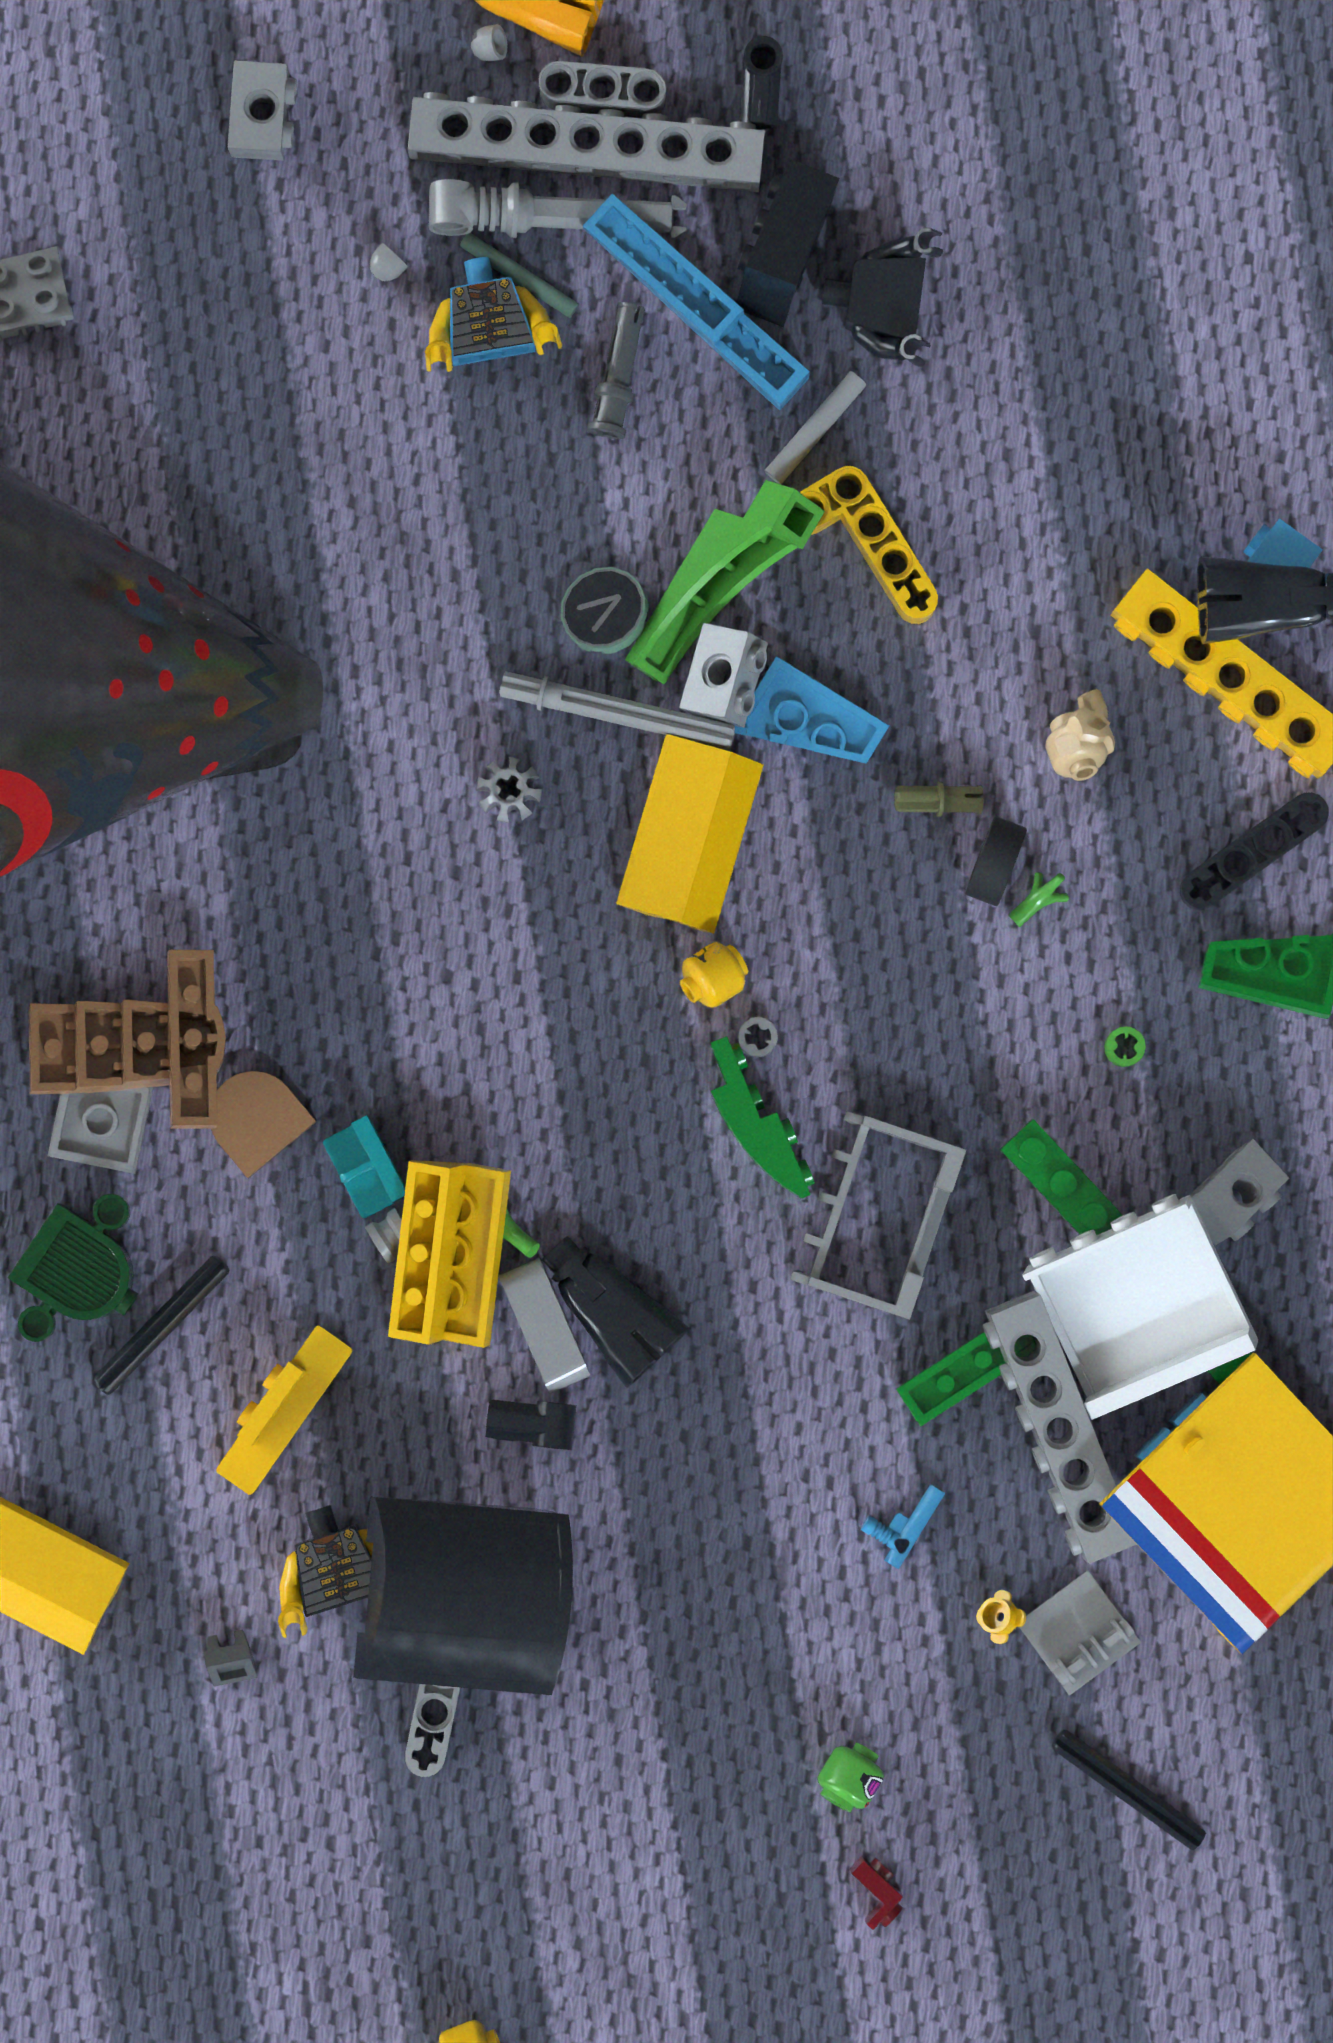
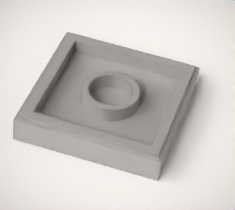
M154 1087L109 1092L60 1094L47 1156L136 1174Z

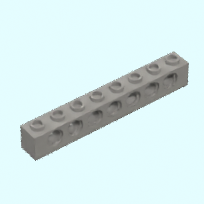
M427 92L423 94V98L413 97L408 140L410 159L759 192L765 130H756V125L752 123L731 122L730 127L713 126L711 120L698 117L687 118L686 123L668 121V116L656 113L643 114L642 119L625 117L624 112L614 109H601L597 115L581 113L579 107L571 105H557L555 110L537 109V104L528 101H512L511 106L493 105L492 99L477 96L468 97L467 102L450 101L448 95L436 92ZM458 119L465 122L468 128L463 135L451 137L443 131L446 123ZM499 123L505 124L512 132L507 139L495 141L487 135L491 126ZM539 128H548L556 136L550 144L538 145L532 141V133ZM583 132L594 133L599 138L598 144L588 150L578 147L574 141ZM635 136L642 141L643 146L638 152L628 154L623 152L618 144L624 137ZM678 140L686 146L687 151L681 157L671 158L663 152L662 148L668 141ZM721 144L729 149L731 155L723 162H715L709 159L706 151L712 145Z

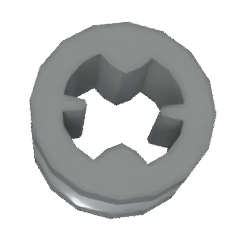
M754 1017L745 1021L738 1033V1042L742 1051L756 1058L764 1057L771 1053L778 1040L774 1024L762 1017ZM758 1025L761 1031H769L771 1040H765V1043L768 1045L767 1047L758 1050L755 1044L747 1045L745 1034H751L747 1030L749 1027Z

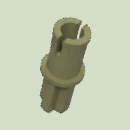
M937 782L936 786H897L894 792V807L898 812H936L937 817H942L943 812L982 814L983 798H980V795H983L982 785L944 786L943 782Z

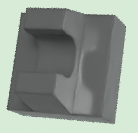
M243 1629L234 1631L235 1643L227 1647L221 1648L217 1635L208 1636L207 1651H204L206 1669L214 1687L258 1678L255 1660Z

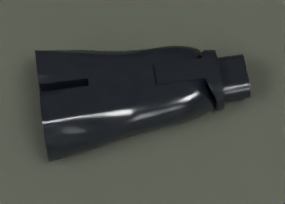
M1205 556L1199 558L1197 567L1198 623L1202 644L1309 627L1326 620V617L1328 620H1333V573H1327L1325 576V573L1319 570L1302 566L1261 564Z
M566 1236L542 1261L554 1273L551 1279L555 1283L560 1281L557 1285L569 1309L589 1333L610 1367L625 1387L628 1388L672 1348L690 1328L667 1308L628 1280L608 1261L592 1253L587 1256L589 1251L586 1247L580 1250Z

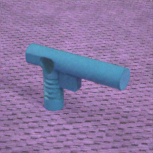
M930 1484L910 1518L901 1513H896L889 1526L886 1527V1524H882L881 1521L878 1522V1519L869 1515L860 1530L868 1535L871 1534V1537H875L876 1540L879 1539V1542L882 1541V1544H886L890 1551L884 1561L899 1569L945 1493ZM895 1540H908V1544L903 1552H898L894 1545Z

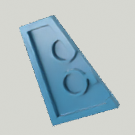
M776 656L754 692V708L747 716L745 727L735 726V733L867 764L890 725Z

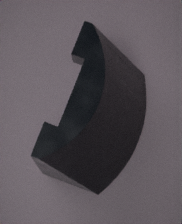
M371 1496L366 1542L373 1543L366 1625L365 1633L357 1632L353 1678L552 1695L564 1656L571 1614L573 1553L569 1514L528 1507Z

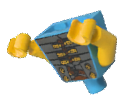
M474 258L464 262L467 284L450 288V298L442 301L437 309L429 329V345L425 350L426 370L431 372V365L441 361L446 363L447 372H450L453 366L535 352V348L539 355H544L542 349L544 343L555 342L558 349L562 348V342L558 328L551 323L546 309L527 288L515 286L511 277L493 279L490 258Z

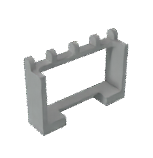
M846 1111L844 1120L853 1125H860L851 1154L836 1149L833 1150L831 1158L847 1163L837 1196L821 1191L818 1194L817 1200L831 1204L833 1208L823 1238L805 1233L803 1242L819 1247L810 1277L802 1272L793 1271L790 1280L910 1320L924 1279L922 1276L949 1195L953 1192L966 1150L868 1116H861ZM869 1129L944 1154L894 1305L819 1280Z

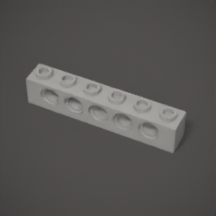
M1032 1291L985 1310L989 1322L983 1324L985 1335L991 1348L999 1347L1005 1364L999 1366L1002 1378L1009 1391L1016 1389L1022 1405L1015 1407L1024 1431L1032 1430L1038 1446L1031 1450L1040 1472L1048 1471L1054 1487L1048 1489V1494L1056 1513L1059 1515L1064 1512L1068 1520L1070 1529L1065 1530L1064 1534L1072 1554L1075 1556L1081 1553L1082 1558L1090 1564L1137 1545L1101 1506L1098 1517L1093 1521L1084 1522L1080 1519V1508L1085 1502L1095 1500L1100 1503L1116 1485L1041 1295L1036 1291ZM1022 1335H1033L1036 1343L1034 1351L1027 1357L1016 1356L1014 1352L1016 1340ZM1040 1376H1048L1052 1382L1049 1394L1043 1398H1033L1030 1391L1032 1382ZM1055 1418H1065L1068 1423L1066 1434L1060 1439H1049L1047 1435L1048 1424ZM1073 1459H1081L1084 1463L1083 1474L1076 1480H1065L1063 1469L1066 1463Z

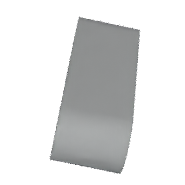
M555 61L545 65L539 75L540 97L543 103L551 109H555L557 105H571L579 107L583 113L598 114L601 109H614L624 112L625 116L642 118V115L646 113L659 114L666 102V84L662 75L655 70L647 68ZM561 77L571 84L569 90L558 95L551 93L547 89V84L550 80ZM605 81L609 82L615 90L607 98H598L591 93V87L597 82ZM642 85L653 86L659 94L653 101L643 102L636 98L634 92Z
M540 1258L500 1274L499 1278L549 1393L551 1394L590 1377L588 1367Z

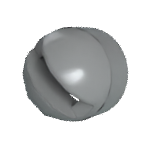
M499 24L476 30L471 42L473 54L482 61L503 60L507 54V39L503 28Z
M381 243L371 255L370 270L374 277L381 281L397 279L408 268L384 243Z

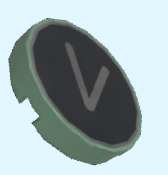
M615 567L595 568L580 575L568 587L561 602V621L570 639L583 650L601 652L602 654H612L629 647L642 634L646 625L647 612L649 613V602L641 584L629 572Z

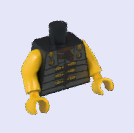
M331 1505L305 1513L313 1538L297 1543L295 1551L286 1558L279 1585L281 1613L278 1617V1624L284 1638H287L286 1628L291 1623H299L302 1636H304L308 1631L305 1617L368 1598L373 1543L366 1542L367 1529L360 1530L357 1524L338 1529Z

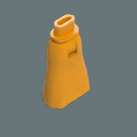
M474 0L489 12L514 22L581 57L587 52L604 0Z

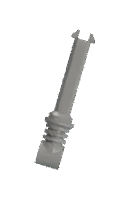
M455 179L438 180L432 182L429 189V230L440 235L459 236L470 233L473 230V225L477 226L478 231H484V226H488L489 232H494L495 226H497L500 232H505L510 238H517V233H526L532 227L583 229L586 221L606 199L533 196L528 189H520L519 183H512L508 188H501V193H497L496 187H491L490 193H486L485 187H479V192H475L474 186L466 181ZM671 195V202L620 200L655 232L670 233V240H676L686 233V227L672 226V210H686L687 204L676 195Z

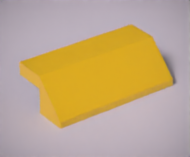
M666 734L616 904L648 916L672 920L691 928L714 934L764 764L727 750Z
M418 1160L408 1162L388 1337L428 1345L445 1340L482 1348L490 1346L511 1170L472 1163Z
M0 1497V1612L84 1655L94 1637L103 1614L116 1595L130 1563Z

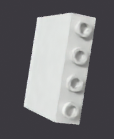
M1176 1194L1169 1195L1151 1205L1153 1211L1137 1218L1135 1212L1128 1213L1110 1223L1112 1229L1099 1235H1096L1094 1230L1084 1232L1071 1239L1070 1243L1072 1246L1056 1253L1052 1247L1029 1258L1031 1264L1026 1267L1022 1276L1025 1281L1031 1279L1036 1292L1043 1299L1054 1330L1087 1397L1084 1406L1091 1420L1256 1350L1258 1343L1256 1333L1190 1195L1179 1200Z

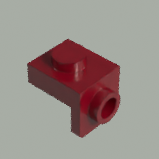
M861 1856L850 1868L851 1874L880 1900V1903L865 1918V1922L872 1930L880 1923L887 1927L901 1912L903 1907L899 1902L903 1895L890 1882L895 1875L880 1860L875 1857L869 1863Z

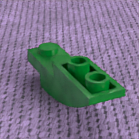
M727 1036L711 1042V1049L726 1085L711 1090L710 1093L732 1135L748 1156L780 1186L800 1199L810 1196L808 1186L815 1184L806 1160L804 1159L799 1162L796 1160L791 1145L798 1143L789 1118L780 1120L777 1112L760 1118L758 1111L764 1109L765 1106L756 1084L747 1086L741 1069L748 1067L739 1042L730 1045Z

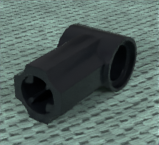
M759 36L752 39L745 48L742 61L739 122L752 123L756 125V129L764 130L777 128L781 66L783 61L782 48L771 37ZM757 51H767L773 56L775 63L772 67L762 70L752 64L750 57Z
M490 1399L485 1437L506 1441L532 1442V1446L572 1450L577 1405L544 1401L530 1404Z

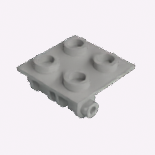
M57 246L0 260V342L4 338L19 335L20 329L23 336L28 335V327L34 326L36 333L41 332V324H44L45 328L57 325L67 326L66 321L74 319L73 310L68 301Z
M1088 1570L1027 1614L1025 1624L1019 1627L1069 1696L1141 1643L1134 1630L1121 1616Z

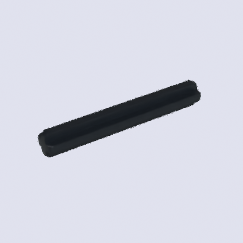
M211 1256L93 1377L94 1384L107 1395L112 1394L229 1274L228 1266L219 1257Z
M1063 1730L1055 1738L1052 1744L1055 1752L1187 1848L1195 1850L1202 1843L1206 1835L1203 1828L1071 1732Z

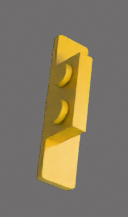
M316 1326L292 1361H288L285 1367L277 1363L262 1384L268 1391L260 1403L257 1404L251 1400L236 1422L242 1428L237 1434L238 1438L217 1466V1473L248 1495L253 1494L353 1352L352 1348L323 1327Z

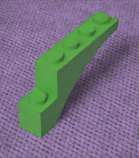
M765 480L743 518L714 509L625 660L654 681L665 685L681 658L699 636L703 623L709 624L734 596L768 567L797 548L803 549L825 511L796 489Z

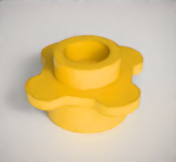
M999 1590L994 1594L993 1598L987 1599L977 1611L976 1619L985 1631L991 1633V1640L994 1643L1004 1644L1008 1641L1009 1634L1016 1627H1022L1025 1624L1026 1613L1022 1609H1017L1012 1602L1010 1592ZM1000 1613L1004 1614V1619L1002 1621H999L998 1619Z

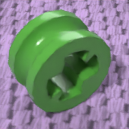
M1128 1026L1119 1027L1107 1036L1104 1044L1108 1060L1120 1067L1131 1066L1139 1062L1144 1056L1146 1049L1145 1039L1142 1034L1135 1028ZM1123 1034V1039L1128 1038V1035H1130L1136 1041L1132 1046V1050L1135 1053L1132 1058L1127 1059L1126 1054L1119 1058L1114 1053V1050L1118 1047L1115 1041L1118 1035Z

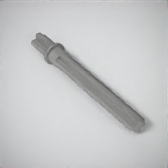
M505 671L500 686V697L537 705V710L539 711L546 707L658 734L673 735L722 749H730L735 735V726L729 723L551 682L549 676H544L543 680Z

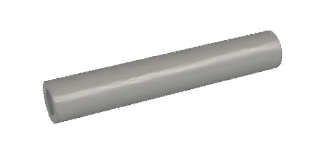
M850 371L764 472L776 483L782 484L867 386L866 383L858 375Z

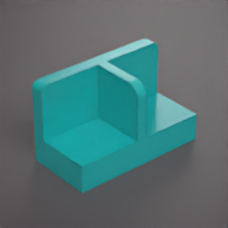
M368 1115L352 1122L351 1126L323 1141V1145L339 1174L341 1182L344 1183L362 1218H367L404 1199L406 1187Z

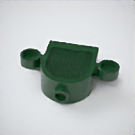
M106 1194L95 1202L93 1217L96 1222L94 1225L65 1205L56 1204L8 1276V1279L42 1301L39 1306L28 1307L19 1316L18 1329L25 1339L32 1342L48 1339L56 1327L54 1316L57 1311L73 1319L94 1320L106 1317L115 1311L125 1316L139 1295V1293L132 1289L134 1279L132 1261L125 1248L109 1235L112 1230L123 1227L130 1218V1206L122 1196Z

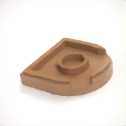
M248 1071L232 1076L217 1089V1127L211 1129L219 1145L249 1179L317 1121L280 1079L268 1073Z

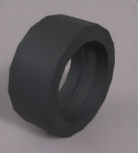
M997 816L993 818L969 879L965 895L993 906L999 905L1026 836V827Z

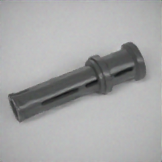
M619 302L617 305L616 320L603 382H599L598 386H595L594 395L598 397L593 421L587 425V431L593 435L611 439L625 438L626 430L623 428L627 404L633 401L634 394L629 385L641 323L645 314L643 306H638L637 309V304L629 302Z

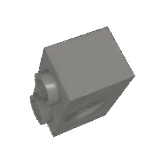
M234 60L228 134V150L231 157L284 161V148H292L294 122L287 121V107L296 103L297 79L290 78L287 64ZM260 103H270L275 107V111L270 118L258 120L252 116L254 107Z
M703 623L679 708L695 716L744 728L747 716L754 708V692L759 674L763 671L767 662L766 649L768 643L746 631ZM732 669L730 678L727 682L723 683L726 673Z
M1252 1139L1236 1149L1190 1196L1212 1242L1217 1245L1229 1237L1237 1241L1245 1235L1255 1224L1250 1218L1258 1209L1264 1213L1282 1197L1278 1189L1289 1177L1260 1145ZM1232 1188L1240 1193L1242 1203L1234 1197Z

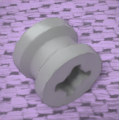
M396 1208L388 1211L386 1219L381 1222H371L365 1226L370 1238L388 1264L396 1260L402 1217Z

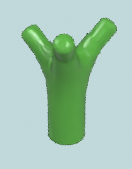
M1041 872L1035 873L1034 884L1030 894L1008 916L1021 927L1043 907L1055 902H1067L1069 899L1067 893H1053L1065 880V876L1062 873H1058L1043 885V874Z
M506 1210L503 1239L514 1245L528 1258H531L539 1250L540 1244L525 1233L514 1222L508 1210Z

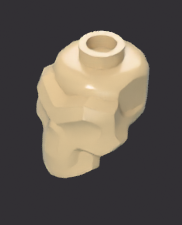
M1099 689L1079 696L1077 698L1078 710L1056 717L1050 724L1052 733L1047 738L1046 751L1055 773L1064 778L1082 781L1093 777L1097 773L1098 768L1105 762L1106 757L1114 751L1115 739L1109 727L1107 705Z

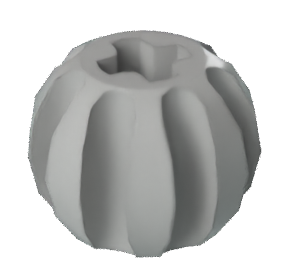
M509 757L510 764L505 770L498 767L497 760L485 766L494 774V777L490 780L478 777L476 791L490 792V796L478 802L485 814L495 806L500 807L501 810L496 821L509 823L508 816L512 810H517L520 813L521 820L533 814L524 805V802L534 800L540 803L542 789L528 787L529 783L540 778L536 770L531 766L526 772L519 773L518 767L522 759ZM512 780L517 781L516 787L520 795L517 798L509 795L506 800L501 799L502 792L499 784L503 782L509 785Z

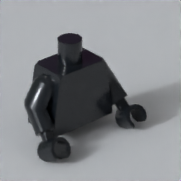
M925 227L920 229L915 236L892 240L864 253L861 260L854 261L851 282L825 278L822 304L848 308L845 329L850 330L853 339L874 357L901 361L907 359L917 367L925 365L926 361L920 356L915 355L919 347L931 346L928 341L916 334L926 258H921L920 256L925 254L938 258L943 254V249L938 247L929 248L930 240L935 236H941L942 232Z

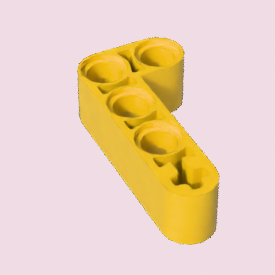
M854 466L841 467L800 491L802 495L818 504L825 511L811 535L821 532L841 519L901 618L911 624H921L932 617L938 604L936 589L861 469ZM851 479L859 485L860 494L853 499H844L837 493L836 484L841 480ZM868 516L875 517L882 523L883 532L878 536L868 537L860 531L859 522ZM897 554L905 560L906 569L897 575L890 574L883 568L882 559L886 555ZM911 575L916 577L910 584L914 594L917 597L922 595L927 597L923 606L924 611H920L917 606L912 608L907 606L911 596L905 585L899 591L895 588L904 584Z

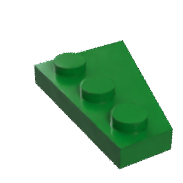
M1333 933L1332 935L1323 936L1297 935L1282 939L1264 940L1263 938L1210 942L1207 946L1198 988L1328 1019L1333 1006Z

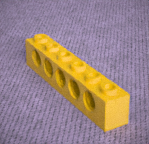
M1147 568L1110 616L1117 620L1114 627L1129 640L1135 641L1138 637L1150 646L1149 655L1165 668L1169 669L1174 665L1186 675L1183 681L1193 691L1201 696H1205L1208 692L1220 701L1221 704L1218 706V709L1230 720L1238 724L1241 720L1248 723L1256 730L1253 734L1254 738L1271 751H1274L1276 747L1281 749L1291 757L1288 764L1305 778H1309L1311 775H1314L1317 779L1322 777L1333 764V714L1238 639L1204 644L1207 653L1206 658L1201 661H1194L1188 658L1184 651L1185 642L1191 639L1201 641L1199 636L1198 608ZM1155 612H1162L1168 615L1172 622L1171 631L1167 633L1154 631L1149 623L1150 615ZM1223 667L1235 668L1241 676L1240 686L1237 688L1225 687L1219 679L1220 669ZM1267 694L1274 699L1276 710L1273 715L1264 716L1256 711L1254 707L1256 695ZM1300 721L1309 727L1311 733L1309 742L1297 743L1290 737L1289 726L1292 722Z

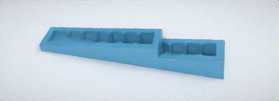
M611 194L583 225V229L777 409L781 410L807 382L810 375L809 370L747 317L742 307L614 194Z

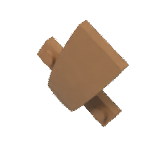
M169 950L167 952L168 1003L123 999L122 1003L76 1001L75 1004L30 1003V1094L109 1092L170 1085L171 1129H215L217 1127L216 1074L224 1060L226 1036L223 1019L218 1006H215L214 950Z

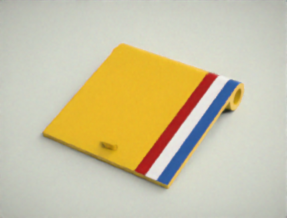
M1253 1352L1123 1479L1099 1505L1211 1621L1210 1623L1243 1655L1333 1566V1436L1259 1356Z

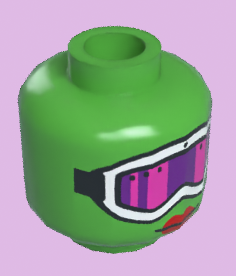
M857 1742L852 1749L846 1746L836 1747L817 1777L819 1785L823 1788L820 1795L851 1813L853 1808H866L884 1779V1772L875 1764L879 1756Z

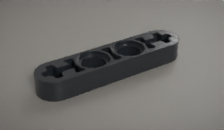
M1313 792L1303 793L1292 799L1187 874L1180 885L1182 901L1194 910H1205L1213 906L1322 828L1329 816V807L1326 801L1320 795ZM1300 802H1304L1307 806L1315 804L1319 809L1314 815L1317 822L1312 824L1311 821L1305 820L1294 829L1300 833V836L1295 839L1290 826L1280 819L1279 816L1286 813L1287 819L1290 821L1301 812V808L1298 805ZM1274 826L1282 831L1284 843L1279 850L1269 851L1261 845L1260 834L1265 827ZM1231 852L1242 853L1248 860L1247 872L1240 877L1228 874L1224 868V859ZM1214 864L1218 876L1229 884V887L1223 890L1219 881L1207 891L1210 897L1209 900L1204 901L1202 897L1193 899L1189 894L1194 888L1191 880L1196 878L1200 883L1206 881L1214 875L1213 872L1208 870V867Z

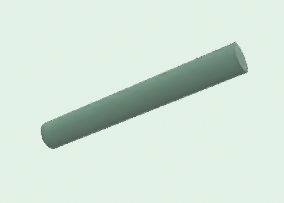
M471 232L466 234L461 241V248L477 258L489 257L493 269L505 277H511L513 282L527 288L531 294L569 319L578 308L579 303Z

